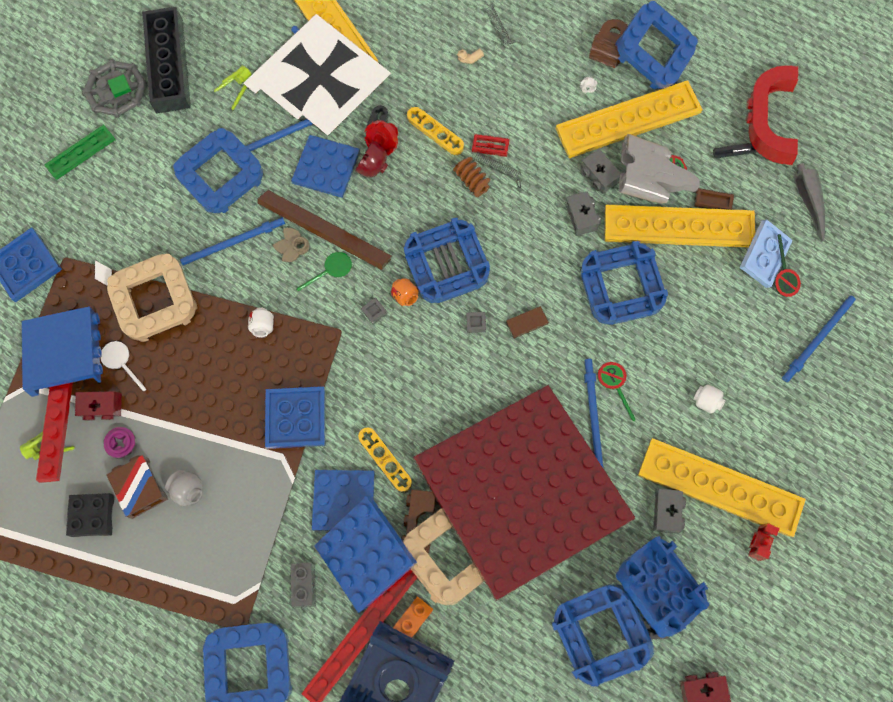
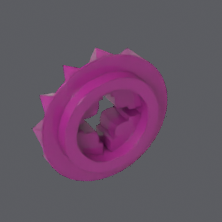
M125 427L114 428L105 436L104 449L111 457L125 458L126 455L132 453L133 447L136 446V437L132 431ZM115 438L123 440L125 447H116L118 443Z

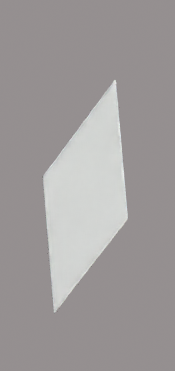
M95 261V279L108 286L107 280L112 276V269Z

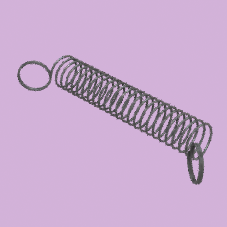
M493 7V8H490V9L494 10V11H491V12L494 13L493 15H496L495 18H496V19H497V18L499 19V20H497V21H498V22L501 21L500 18H499V16L497 17L498 14H497L496 10L494 9V7ZM499 22L498 24H501L502 30H506L502 22ZM510 37L507 40V44L516 43L515 40L511 41Z
M517 179V180H516L517 186H518V188H521V182H520V187H519L518 182H517L519 179Z

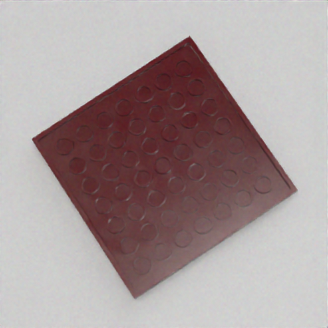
M549 385L413 457L414 462L495 601L510 594L635 519L634 514Z

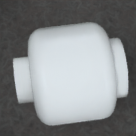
M257 308L249 314L248 330L256 337H266L273 331V314L265 308Z
M709 384L704 387L700 386L694 396L696 406L708 413H714L716 410L720 411L726 401L723 399V391Z

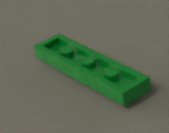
M103 124L44 164V166L54 179L58 180L116 139Z

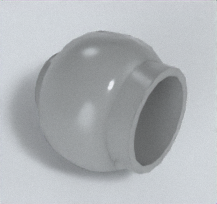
M178 470L169 477L165 489L174 503L180 506H188L200 500L203 484L201 479L195 474L185 470Z

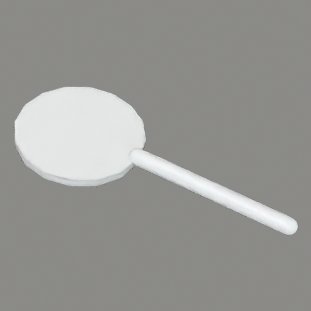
M118 341L105 345L102 349V363L111 369L123 367L143 391H146L144 385L125 365L129 358L127 346Z

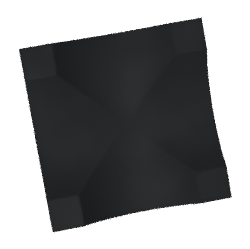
M110 493L69 495L66 536L112 535V509L115 495Z

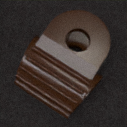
M619 19L606 21L599 33L595 34L589 58L615 69L620 64L618 59L620 55L615 44L628 25ZM618 29L620 31V34L616 32H610V30Z

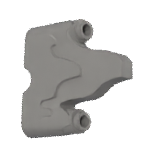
M631 134L626 135L621 152V162L626 166V173H621L619 193L662 204L667 203L670 196L669 192L682 190L696 192L700 187V180L696 175L672 163L669 160L671 151L667 147Z

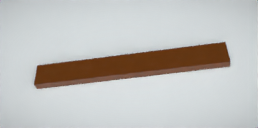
M267 190L257 200L259 205L380 270L392 258V255L270 190Z

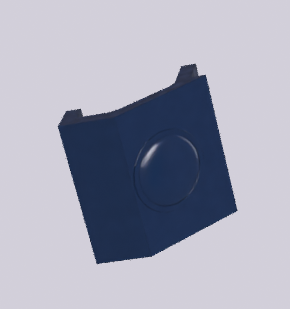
M379 621L371 635L370 643L339 702H435L455 660ZM393 680L404 681L409 687V693L403 700H391L385 693L386 685Z

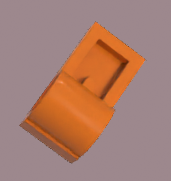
M417 596L393 628L412 638L429 617L433 608Z

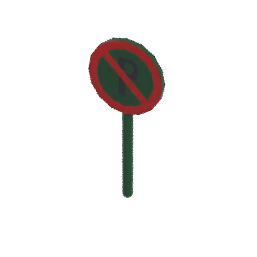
M778 234L783 270L776 275L774 285L780 295L791 297L799 291L801 281L795 271L786 268L781 234Z

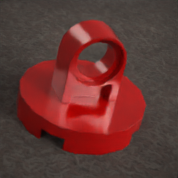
M377 120L365 128L366 137L364 139L367 147H369L372 141L378 142L386 150L387 156L397 149L398 129L393 123Z

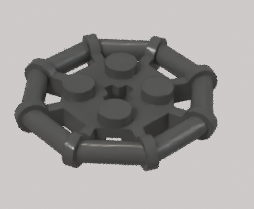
M110 59V62L89 71L90 75L85 88L82 89V95L86 97L92 112L95 114L102 113L118 118L123 113L141 105L140 101L145 88L148 86V82L144 80L138 70V65L135 63L129 64ZM116 68H118V69H123V70H127V71H126V73H122L121 71L116 70ZM111 69L110 73L104 75L103 77L100 76L101 74ZM124 74L131 92L115 98L108 80ZM134 75L137 82L132 83L130 77ZM97 79V82H96L97 87H96V89H92V88H93V85H94V83H95V80ZM134 89H137L135 96L131 97L132 91H134ZM93 95H99L101 100L97 103ZM127 101H130V102L126 103L125 105L119 107V105H121V104H123V103H125V102H127ZM112 104L114 107L108 108L104 107V105Z

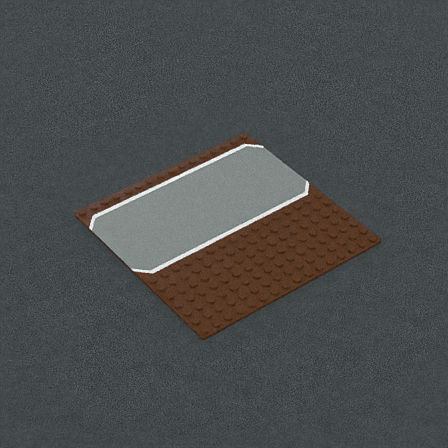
M67 257L63 258L60 265L62 270L56 274L39 317L90 306L95 313H98L100 318L98 330L101 335V340H99L101 351L110 342L118 341L125 344L129 350V358L125 365L144 385L146 391H143L123 367L117 369L108 368L102 363L100 357V364L103 369L101 382L98 383L94 378L73 382L64 448L74 446L75 449L63 453L60 481L39 483L36 480L39 459L34 460L33 457L26 459L20 451V445L27 443L28 440L43 431L50 387L39 389V396L31 397L23 390L21 358L0 408V560L219 626L234 627L248 625L305 447L265 448L266 389L325 387L342 331L337 328L270 311L274 316L273 331L266 337H256L248 330L249 314L256 310L257 307L191 290L192 296L197 303V309L190 319L191 322L187 325L179 324L148 337V341L141 342L140 340L131 339L121 330L107 291V285L95 279V265ZM112 269V275L118 272L117 270ZM149 280L130 288V294L139 319L174 305L166 283ZM114 391L122 393L121 416H114V420H101V417H95V420L87 421L82 420V417L75 416L76 392ZM117 427L129 429L136 437V446L133 447L132 453L126 455L125 458L111 457L104 449L105 436L109 431ZM115 438L118 443L116 447H125L123 440ZM143 455L149 458L148 466L160 490L166 493L168 500L131 519L125 516L106 474L112 472L111 470L118 465L129 463V460L134 456ZM185 470L201 479L203 489L202 496L198 502L188 506H180L171 500L165 485L174 472ZM100 493L115 495L112 509V535L66 536L69 495Z

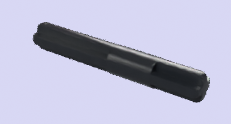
M751 143L714 148L713 157L738 156L756 153L757 151Z

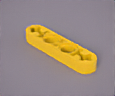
M412 107L408 110L407 119L410 124L449 153L459 155L463 152L464 143L461 138L420 108ZM412 114H414V115L418 114V118H417V117L412 118ZM426 123L433 124V128L427 130L424 128V125ZM440 133H445L447 138L440 140L437 136ZM453 144H459V148L456 147L453 149Z
M363 428L358 435L361 444L399 492L409 491L412 486L410 476L376 432L371 428ZM364 433H372L371 439L375 444L370 449L368 448V446H371L370 442L362 440L364 439ZM377 447H382L385 450L382 457L374 456V450ZM390 462L397 465L393 473L387 472L385 468ZM400 470L403 472L399 474L403 480H408L406 482L407 487L405 488L403 486L398 487L400 482L396 477L394 480L391 478L396 476Z

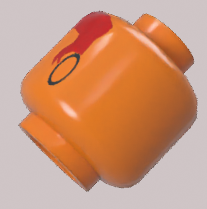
M398 279L392 284L391 296L401 306H411L417 301L418 288L409 279Z

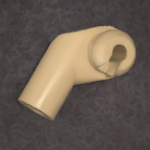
M481 49L476 50L472 54H467L465 50H460L457 55L461 63L473 64L482 58L484 53Z

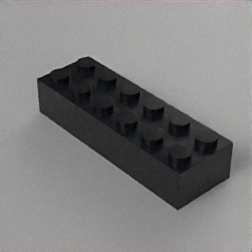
M176 6L143 11L149 102L156 114L190 109L191 102L183 19Z

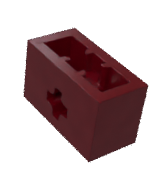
M114 391L76 392L75 416L82 417V420L87 421L95 420V417H101V420H114V416H121L122 393Z
M718 671L705 673L706 677L698 678L697 674L684 676L685 680L679 681L683 702H731L726 676L719 675ZM704 686H707L709 690L705 691V693H702L700 689L704 688Z

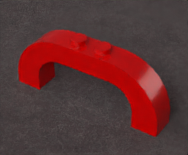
M777 66L765 71L757 79L746 105V109H749L746 123L749 124L748 132L752 146L766 159L785 165H793L798 155V139L780 137L771 131L768 125V95L776 91L793 92L798 82V66Z

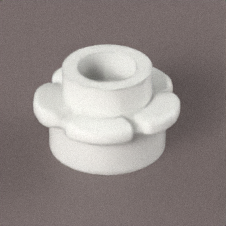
M586 77L580 82V88H582L584 93L596 90L597 81L594 78Z

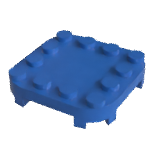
M658 536L622 562L619 566V571L616 572V579L622 584L624 590L656 631V634L660 638H665L686 629V626L703 610L707 609L710 603L707 601L705 590L708 589L705 582L703 581L698 584L673 551L678 546L673 541L668 543Z

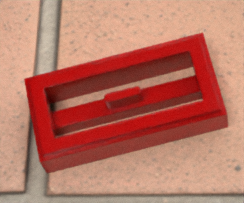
M474 134L472 152L507 157L510 139ZM477 140L503 143L505 146L494 145V143H480Z

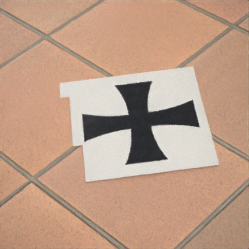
M316 14L251 75L244 84L254 93H257L260 89L263 90L296 119L304 115L320 130L329 135L391 73Z

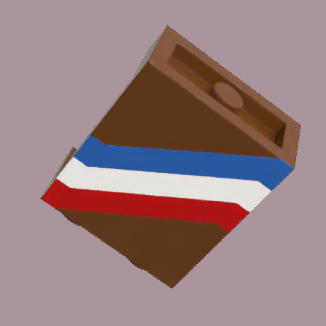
M143 455L134 456L129 460V463L118 465L111 470L112 472L106 474L125 516L131 519L168 500L166 493L160 490L148 466L149 458Z

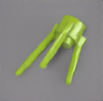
M242 65L237 71L222 80V84L215 88L214 91H219L234 79L237 83L242 84L252 74L248 68ZM245 84L231 107L232 110L235 109L247 88Z
M43 431L28 440L27 443L20 445V451L26 459L31 457L34 460L39 459L41 449L39 442L42 441ZM65 447L64 452L74 450L75 447Z

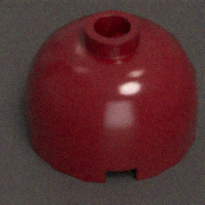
M372 141L355 171L368 178L377 176L379 172L383 174L388 166L385 163L387 152L384 147L378 142Z

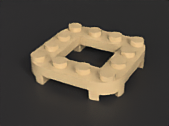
M170 254L157 255L124 268L110 276L107 280V291L120 328L131 339L145 342L149 340L148 337L179 324L187 325L191 322L190 319L197 309V303L192 296L183 272L184 269ZM163 275L174 305L139 319L130 294V288Z
M441 508L410 531L403 540V543L417 561L411 570L430 593V599L435 603L438 602L443 605L452 606L457 604L484 580L474 563H472L449 581L424 548L453 528Z

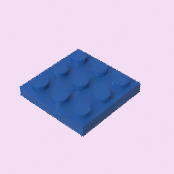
M309 135L291 182L298 186L343 198L360 154V149Z
M32 227L0 249V282L14 302L19 301L62 270L37 231Z
M325 387L266 389L265 448L326 446Z
M315 470L312 530L330 531L366 496L371 495L374 500L375 471Z

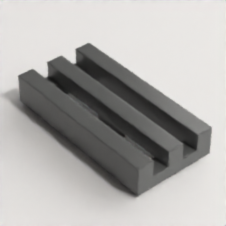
M450 242L447 245H440L439 248H433L445 279L463 273ZM446 249H449V252L456 266L458 274H455L452 264L447 255ZM440 251H442L447 266L452 275L450 277H448L442 259L439 255Z

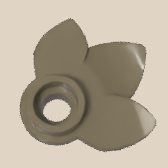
M284 228L283 234L285 239L273 244L274 249L278 253L283 254V262L295 261L299 255L307 253L310 248L309 241L301 237L299 231L293 228ZM299 244L304 245L301 249L297 248Z

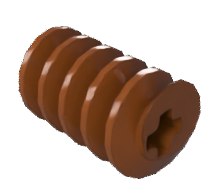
M468 157L458 162L453 171L456 172V175L460 177L462 182H465V186L469 187L470 192L474 193V196L477 198L489 190L490 186L488 184L491 179H484L486 173L480 174L482 169L480 167L476 168L477 163H471L473 158Z

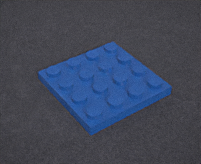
M371 495L361 500L314 545L358 613L363 612L417 563Z

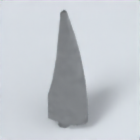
M800 163L797 165L798 174L794 176L798 193L812 217L816 232L822 242L825 237V207L820 177L816 169H806L804 163Z

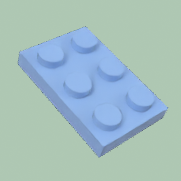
M767 219L761 221L740 265L743 271L765 288L772 287L782 265L777 235L781 234L785 256L793 241Z

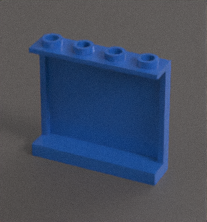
M89 306L22 321L23 390L31 397L39 396V389L94 378L98 383L101 382L103 369L100 364L102 351L99 347L101 335L98 330V324H100L98 313H95Z

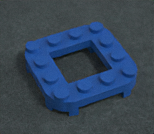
M650 1L634 13L635 16L621 37L617 39L615 45L620 55L618 59L622 64L625 61L630 63L652 82L650 84L651 88L663 89L671 86L679 79L695 53L698 40L655 1ZM651 24L676 44L664 67L638 45Z
M219 128L207 135L183 154L173 165L175 176L180 184L186 188L208 213L227 212L229 210L228 207L254 186L258 187L263 177V169L258 159L233 133L224 128ZM222 150L242 171L214 192L195 170Z
M452 218L451 222L418 234L416 231L413 232L405 243V258L418 292L429 303L444 302L477 290L488 282L490 273L489 261H487L472 223L469 224L464 220ZM458 241L470 271L436 282L424 253L433 250L435 247L439 248L440 245H447L448 242Z
M633 241L631 245L601 252L594 250L584 259L581 266V277L591 312L599 323L613 325L657 314L663 308L668 297V291L664 289L655 260L656 253L653 248L650 249L648 246L641 244L640 241ZM635 264L645 297L612 304L609 301L601 272Z
M604 585L557 607L552 625L554 631L558 630L573 665L574 671H572V674L576 679L579 678L582 682L591 685V687L599 686L604 682L636 670L638 671L648 664L653 657L654 651L651 637L635 603L622 585ZM612 607L629 648L595 661L578 620Z
M259 623L220 628L209 634L203 646L206 702H286L292 692V685L290 682L288 652L289 637L284 629L275 623ZM265 645L268 688L228 693L226 649Z

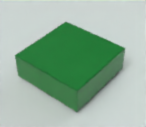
M124 74L108 80L115 98L131 92Z

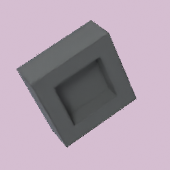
M376 297L361 308V311L372 324L388 314Z
M485 312L466 313L467 333L486 332Z

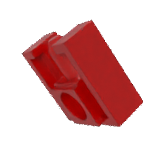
M769 523L759 526L749 546L751 549L748 556L758 561L769 559L771 554L770 548L774 540L769 535L777 536L780 528Z

